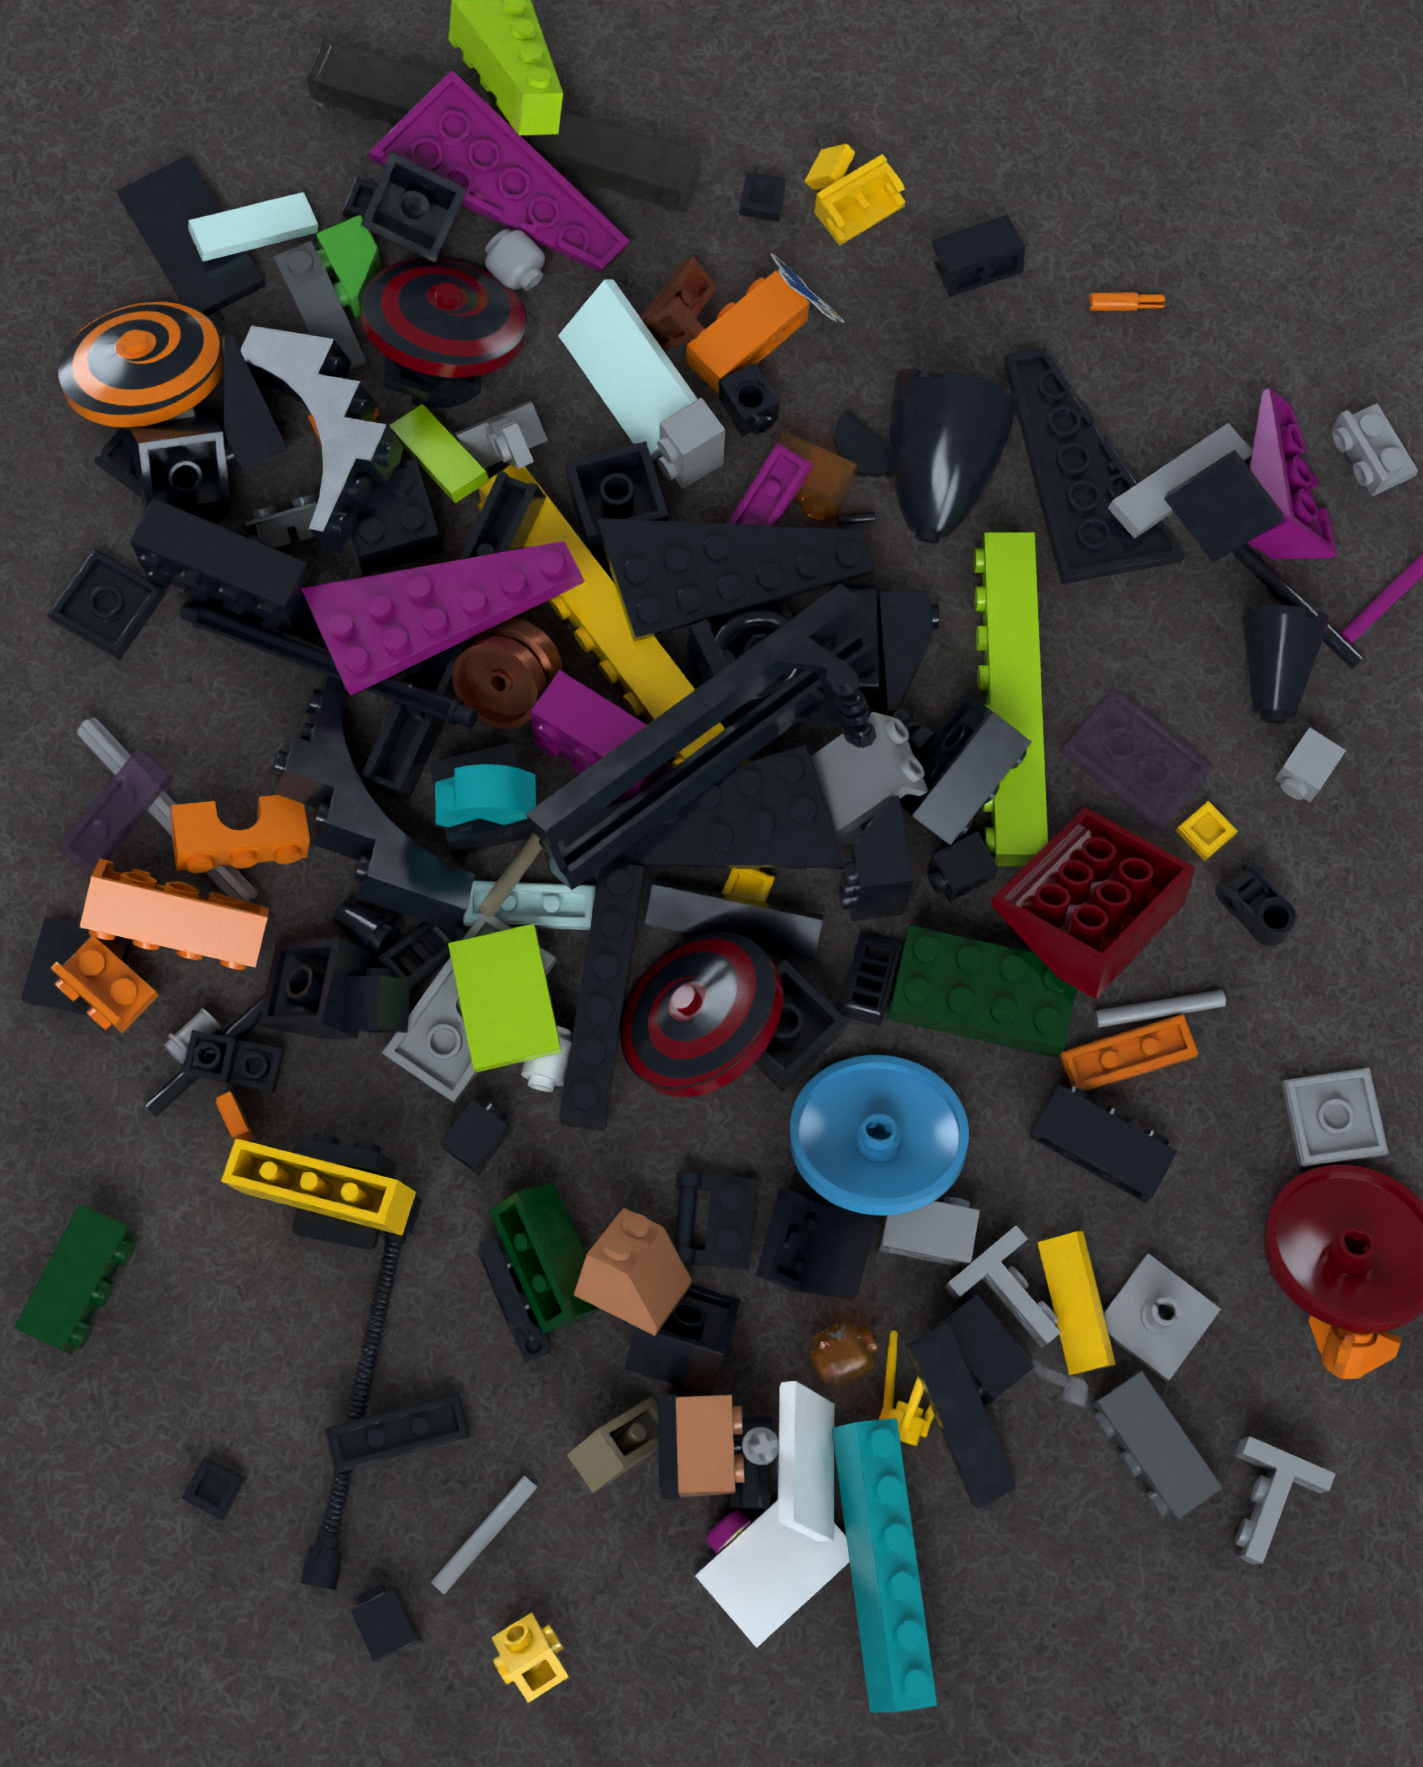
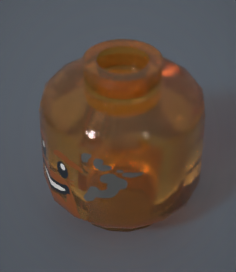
M842 1320L813 1337V1349L808 1351V1356L824 1384L831 1382L834 1386L842 1388L873 1371L874 1360L872 1354L878 1351V1347L866 1326L858 1329L853 1322Z

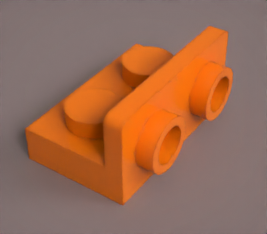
M93 936L63 966L56 962L51 967L59 977L54 985L73 1002L80 996L92 1006L86 1013L104 1030H107L112 1024L123 1034L159 996L149 984Z

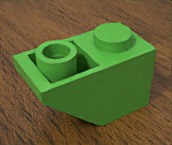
M361 215L316 234L320 248L316 252L327 274L331 273L336 282L332 285L342 307L348 305L354 318L361 316L364 291L371 279L381 269L378 247L369 230L361 226L363 220Z

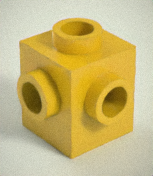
M532 1612L492 1637L500 1656L493 1659L497 1670L507 1685L513 1681L516 1683L528 1703L569 1677L557 1656V1653L564 1649L550 1624L541 1628Z

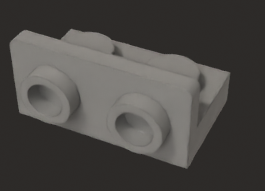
M1378 403L1353 415L1349 410L1339 414L1332 427L1333 441L1339 451L1346 452L1353 464L1355 479L1361 486H1366L1372 496L1415 477L1418 469Z

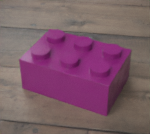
M559 670L530 711L533 738L537 740L535 742L536 746L551 757L556 758L559 754L572 762L571 768L579 775L647 726V724ZM668 761L617 799L622 802L629 801L657 781L668 765Z

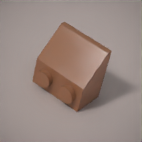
M623 1208L587 1253L574 1296L655 1336L690 1288L692 1279L664 1227L648 1220L641 1214Z
M732 1395L676 1397L678 1493L680 1497L735 1493V1483L744 1482L743 1454H734L733 1435H743L742 1406H732Z

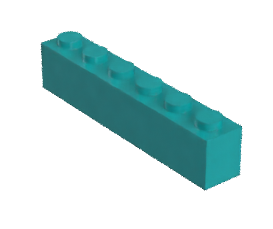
M897 1418L855 1422L832 1428L870 1713L899 1712L937 1706Z

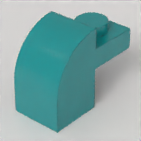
M494 764L463 766L454 769V777L435 782L436 824L448 828L479 818L507 825L527 819L526 814L536 807L535 774L511 766Z

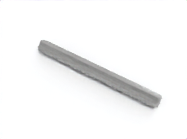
M91 718L85 720L77 730V735L172 837L170 828L171 805L177 804L98 719ZM232 865L213 867L205 872L225 895L254 903L258 897V891Z

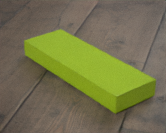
M423 404L389 425V428L402 446L416 459L420 466L454 503H457L490 481L482 466Z

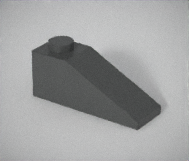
M309 241L274 256L280 281L307 335L335 339L351 361L349 370L367 363L331 280L312 242Z

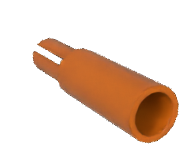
M1137 292L1090 293L1089 304H1092L1090 311H1137V309L1164 308L1165 296L1163 294H1138Z

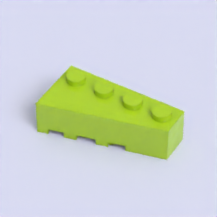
M452 0L449 41L454 48L460 47L463 51V60L469 69L475 68L481 76L480 84L486 92L490 91L496 96L497 107L519 136L558 134L563 91L531 0Z

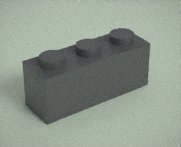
M1142 1371L1133 1375L1091 1404L1096 1412L1091 1416L1095 1426L1104 1438H1114L1122 1450V1453L1118 1455L1121 1464L1132 1478L1140 1476L1149 1489V1492L1145 1494V1498L1160 1518L1166 1515L1170 1521L1178 1520L1223 1489Z

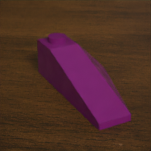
M1269 387L1262 391L1250 470L1284 513V518L1280 523L1250 540L1248 544L1254 549L1257 548L1271 559L1332 558L1337 555L1332 522L1327 508L1317 509L1311 489L1319 487L1316 474L1310 472L1308 465L1300 457L1301 454L1306 452L1307 447L1293 406Z

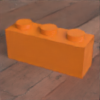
M775 270L766 279L763 277L757 279L747 290L746 296L736 304L734 302L727 304L720 311L715 322L706 329L703 327V330L696 339L687 342L686 363L719 395L720 379L753 363H759L808 321L810 302L803 295L792 289L780 273Z

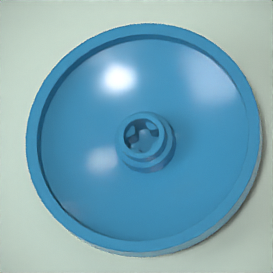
M865 1055L832 1064L820 1071L804 1086L792 1109L789 1142L797 1169L805 1181L818 1194L837 1206L850 1211L886 1216L920 1209L938 1199L954 1184L960 1175L967 1155L969 1126L964 1107L958 1096L942 1078L931 1070L899 1057Z

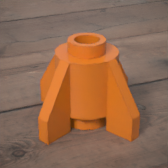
M1311 1315L1308 1320L1322 1356V1363L1328 1371L1341 1379L1360 1378L1396 1357L1403 1339L1386 1331L1379 1332L1377 1336V1332L1363 1333L1340 1329L1326 1324Z

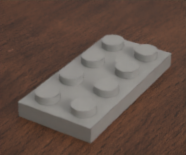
M481 913L463 940L512 928L494 916L489 917ZM540 948L547 976L557 960L554 956ZM450 957L409 1014L408 1033H396L382 1054L439 1094L457 1104L479 1072L475 1073L473 1070Z

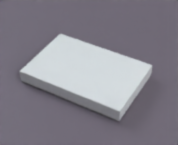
M797 1381L781 1382L779 1404L778 1521L818 1542L834 1541V1442L832 1428H834L835 1404Z
M777 1500L697 1573L695 1577L757 1648L850 1562L847 1539L835 1523L834 1541L818 1542L779 1523Z

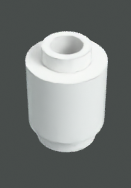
M557 1026L562 1053L524 1062L521 1075L529 1080V1087L540 1091L553 1092L554 1086L564 1085L571 1048L572 1032L570 1030Z

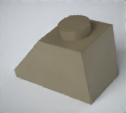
M653 1396L597 1429L567 1454L592 1493L621 1476L659 1448L658 1403Z

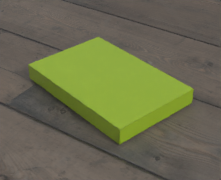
M534 924L448 943L475 1073L562 1053L537 930Z

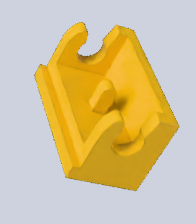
M882 154L816 193L814 213L840 246L905 207V200L900 194L905 188Z

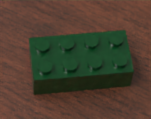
M909 925L904 938L887 1020L1058 1058L1065 1048L1076 988L1059 979L1035 953Z

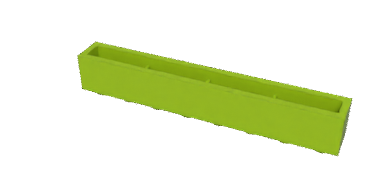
M985 532L981 547H975L973 553L974 573H981V586L975 587V611L982 612L983 626H977L976 649L977 651H984V665H979L977 672L978 691H985V706L1028 738L1031 744L1026 749L1027 753L1023 761L1016 768L1010 769L1001 780L995 797L982 805L983 812H990V827H984L983 842L997 866H1025L1048 844L1035 532Z

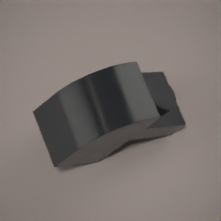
M385 355L384 388L412 396V405L414 406L423 404L425 407L450 408L462 405L481 393L482 375L453 378L424 374L404 367Z

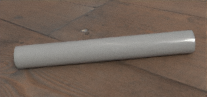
M1221 989L1094 1011L1097 1028L1225 1007L1226 998L1224 991Z
M524 1475L435 1576L431 1583L441 1593L445 1594L538 1487Z

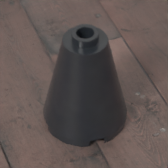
M1258 605L1257 613H1253L1249 606L1244 608L1242 622L1252 710L1254 713L1261 714L1260 721L1285 724L1287 717L1296 716L1328 627L1329 616L1325 613L1318 611L1317 619L1306 617L1307 608L1296 606Z

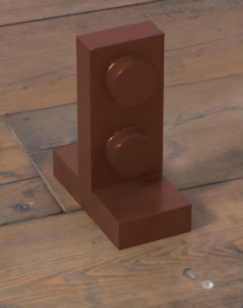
M694 256L682 261L648 309L638 315L663 351H668L698 337L703 327L696 317L718 287Z

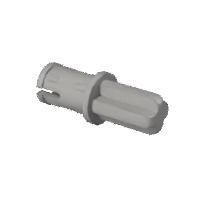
M753 1428L743 1437V1453L754 1464H768L778 1455L779 1440L776 1434L768 1428Z

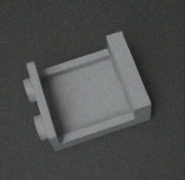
M876 712L871 713L868 718V722L874 725L877 737L872 745L863 749L861 747L857 748V746L854 747L853 744L845 740L843 733L810 756L837 842L851 845L855 843L863 833L860 825L875 816L890 796L899 795V798L906 794L922 796L928 792L923 779V767L914 757L908 743L909 734L906 727L897 718Z

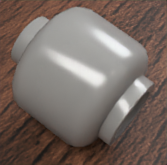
M505 229L494 236L485 248L487 253L485 266L506 287L513 290L523 287L525 291H528L543 278L544 274L541 272V269L545 263V255L522 230L511 232L510 229Z

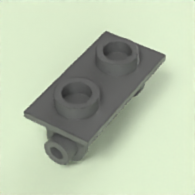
M316 494L292 500L294 508L279 513L275 505L251 512L253 520L245 522L246 527L255 525L257 533L251 534L250 539L273 549L292 544L287 528L294 526L299 541L315 537L309 530V526L318 503Z

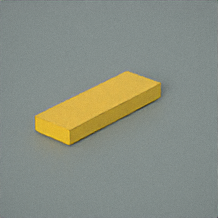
M1076 1231L1037 1242L1054 1314L1059 1320L1057 1326L1061 1332L1060 1339L1069 1375L1081 1374L1116 1365L1084 1232Z

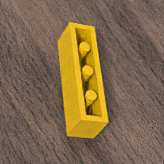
M237 1138L234 1141L221 1182L244 1194L398 1235H403L416 1194L414 1190L395 1179Z

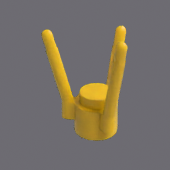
M892 1330L889 1334L883 1408L879 1420L897 1418L900 1441L917 1446L920 1436L927 1437L930 1424L935 1415L931 1405H929L923 1417L924 1410L918 1408L924 1391L919 1376L916 1379L908 1404L898 1401L896 1408L893 1409L898 1332Z

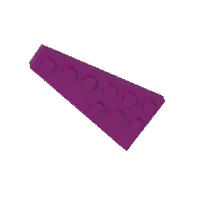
M453 70L368 152L369 159L385 166L391 151L394 150L468 187L462 203L463 206L514 231L522 230L532 240L599 273H602L630 242L624 234L524 138L519 136Z
M565 541L301 589L344 686L350 696L552 599L585 581Z

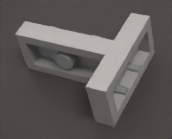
M527 401L454 434L457 441L483 469L500 461L507 462L518 469L534 462L529 449L548 441L531 401Z
M1015 1225L949 1281L944 1289L956 1302L983 1279L1037 1344L1043 1348L1061 1333L1055 1326L1059 1320L1043 1301L1036 1304L1025 1291L1029 1287L1027 1281L1013 1266L1006 1269L1002 1264L1006 1258L1028 1239Z
M1248 1436L1240 1439L1234 1456L1268 1472L1266 1477L1260 1475L1255 1482L1250 1498L1251 1501L1256 1502L1250 1520L1247 1518L1242 1520L1234 1543L1240 1546L1237 1554L1238 1558L1251 1564H1262L1292 1482L1315 1492L1323 1493L1330 1491L1336 1474Z

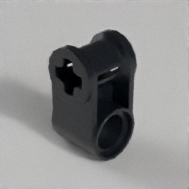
M1249 861L1242 867L1243 872L1228 884L1221 883L1215 887V893L1223 906L1242 923L1254 939L1266 946H1276L1285 940L1294 927L1297 919L1296 910L1272 884L1264 870L1254 862ZM1263 916H1276L1280 919L1283 928H1270L1266 925Z

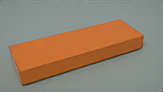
M1180 1014L1063 1051L1059 1057L1069 1085L1088 1092L1195 1058L1199 1054L1184 1014Z

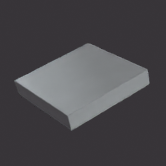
M1370 1068L1289 1079L1281 1082L1299 1168L1379 1157L1389 1153Z

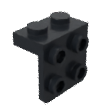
M314 1134L313 1140L296 1137L292 1153L394 1179L397 1163L380 1153V1146L362 1141H355L353 1148L339 1145V1139L323 1134ZM300 1208L296 1210L292 1225L293 1232L300 1237L366 1250L375 1248L381 1231Z
M779 1189L756 1277L793 1292L848 1300L854 1299L860 1289L877 1223V1215L862 1214L840 1206L819 1204L794 1191Z

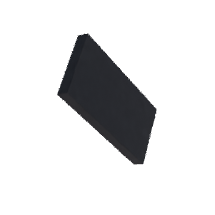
M188 155L116 191L121 203L182 304L193 307L209 316L265 287L264 279L247 251L202 261L189 232L188 222L192 219L222 211Z

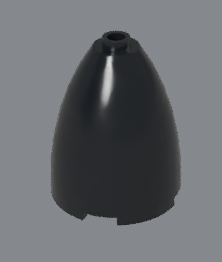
M904 369L896 373L890 409L889 442L894 487L906 525L909 530L916 532L915 539L928 543H939L940 537H949L965 520L992 479L1011 432L1019 395L1017 393H1009V396L1002 393L1003 384L970 374L944 370V374L929 373L927 377H921V370Z

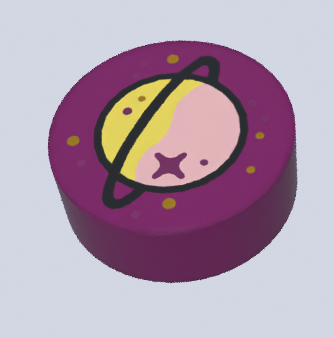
M735 1509L708 1533L706 1542L716 1553H719L734 1541L750 1525L751 1521L740 1509Z

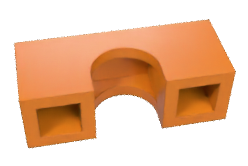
M280 795L261 796L258 800V821L254 826L245 830H233L226 827L218 818L215 801L171 805L170 828L176 870L203 873L217 866L232 865L234 868L243 869L252 867L259 862L276 861L279 864H290L301 858H307L310 836L305 805Z

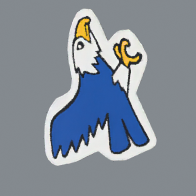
M771 253L772 258L781 269H778L780 275L792 289L810 300L823 314L833 321L837 322L835 319L837 318L844 323V320L823 300L816 296L803 280L783 261Z

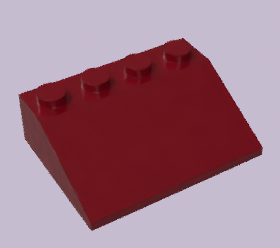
M1084 807L992 898L991 905L1059 979L1097 999L1184 906L1196 867Z

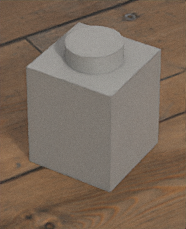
M1309 727L1274 780L1281 784V789L1290 797L1297 800L1304 798L1311 802L1346 750Z

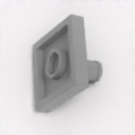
M1147 1254L1103 1314L1109 1338L1164 1381L1168 1382L1221 1308L1150 1254Z

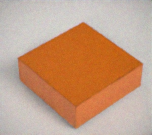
M230 1091L217 1097L215 1102L234 1141L236 1138L244 1141L254 1139L238 1100Z

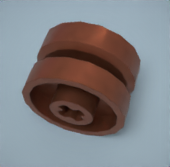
M510 618L483 631L458 656L452 669L453 689L459 700H462L466 706L478 711L477 720L488 727L502 730L518 728L531 719L530 711L559 670L562 671V661L555 644L542 630L529 622Z

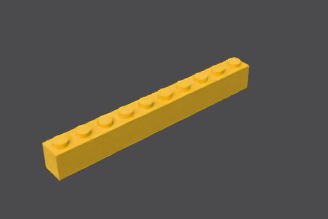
M510 465L502 470L509 477L527 484L530 482L537 484L541 492L546 495L525 466L518 469ZM498 474L490 478L489 482L479 488L481 502L478 504L480 512ZM546 495L523 548L565 541L585 582L549 599V602L561 620L569 618L575 626L576 630L573 633L583 650L587 653L593 650L601 662L598 663V667L607 682L611 685L617 682L625 692L622 699L632 715L636 718L642 715L649 724L695 689L655 636L633 642L614 582ZM719 722L673 756L675 759L672 762L673 768L725 730L723 725ZM747 759L742 764L748 763L750 761Z

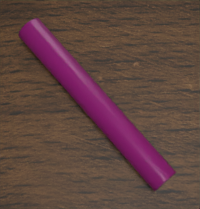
M1423 553L1339 633L1343 638L1352 644L1423 576Z

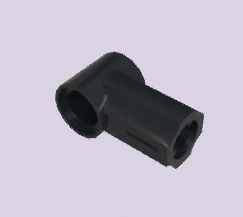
M742 1417L743 1435H733L734 1454H743L744 1482L735 1483V1493L730 1494V1509L770 1508L771 1480L769 1476V1463L757 1465L750 1462L743 1453L742 1440L748 1431L756 1427H765L773 1431L772 1417Z

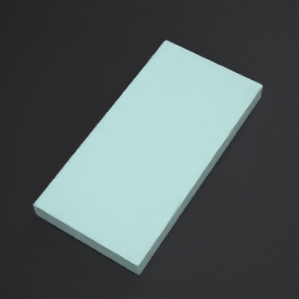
M613 279L604 280L558 336L633 444L647 442L653 461L660 455L657 442L660 440V422L698 399Z

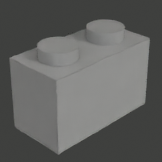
M702 398L660 422V440L657 442L660 458L657 462L664 476L669 481L675 478L682 489L722 466L724 462L725 429Z
M944 1197L943 1203L933 1201L911 1212L886 1215L879 1251L966 1268L972 1259L980 1210L969 1208L970 1202L967 1200Z

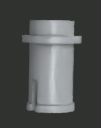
M201 1008L199 1013L188 1021L175 1035L169 1033L167 1035L169 1040L163 1046L182 1064L186 1059L192 1030L214 1034L221 1029V1026L205 1009Z

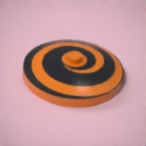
M167 301L130 304L95 318L71 338L59 360L58 378L68 403L84 418L112 427L152 425L169 420L188 411L201 402L214 389L222 376V339L215 323L203 312L188 305Z

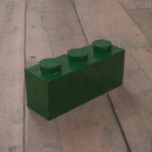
M554 1183L516 1192L489 1210L543 1334L577 1324L601 1310L574 1296L586 1254Z
M79 1204L14 1328L70 1355L73 1354L76 1347L79 1349L83 1348L92 1333L94 1325L89 1321L97 1306L104 1307L113 1293L115 1282L111 1281L118 1265H126L134 1252L136 1241L132 1240L135 1231L114 1219Z

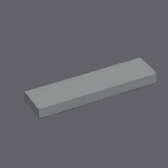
M1227 423L1114 499L1108 506V509L1135 539L1174 512L1164 500L1167 492L1233 450L1237 451L1245 463L1251 459L1253 450L1232 426Z

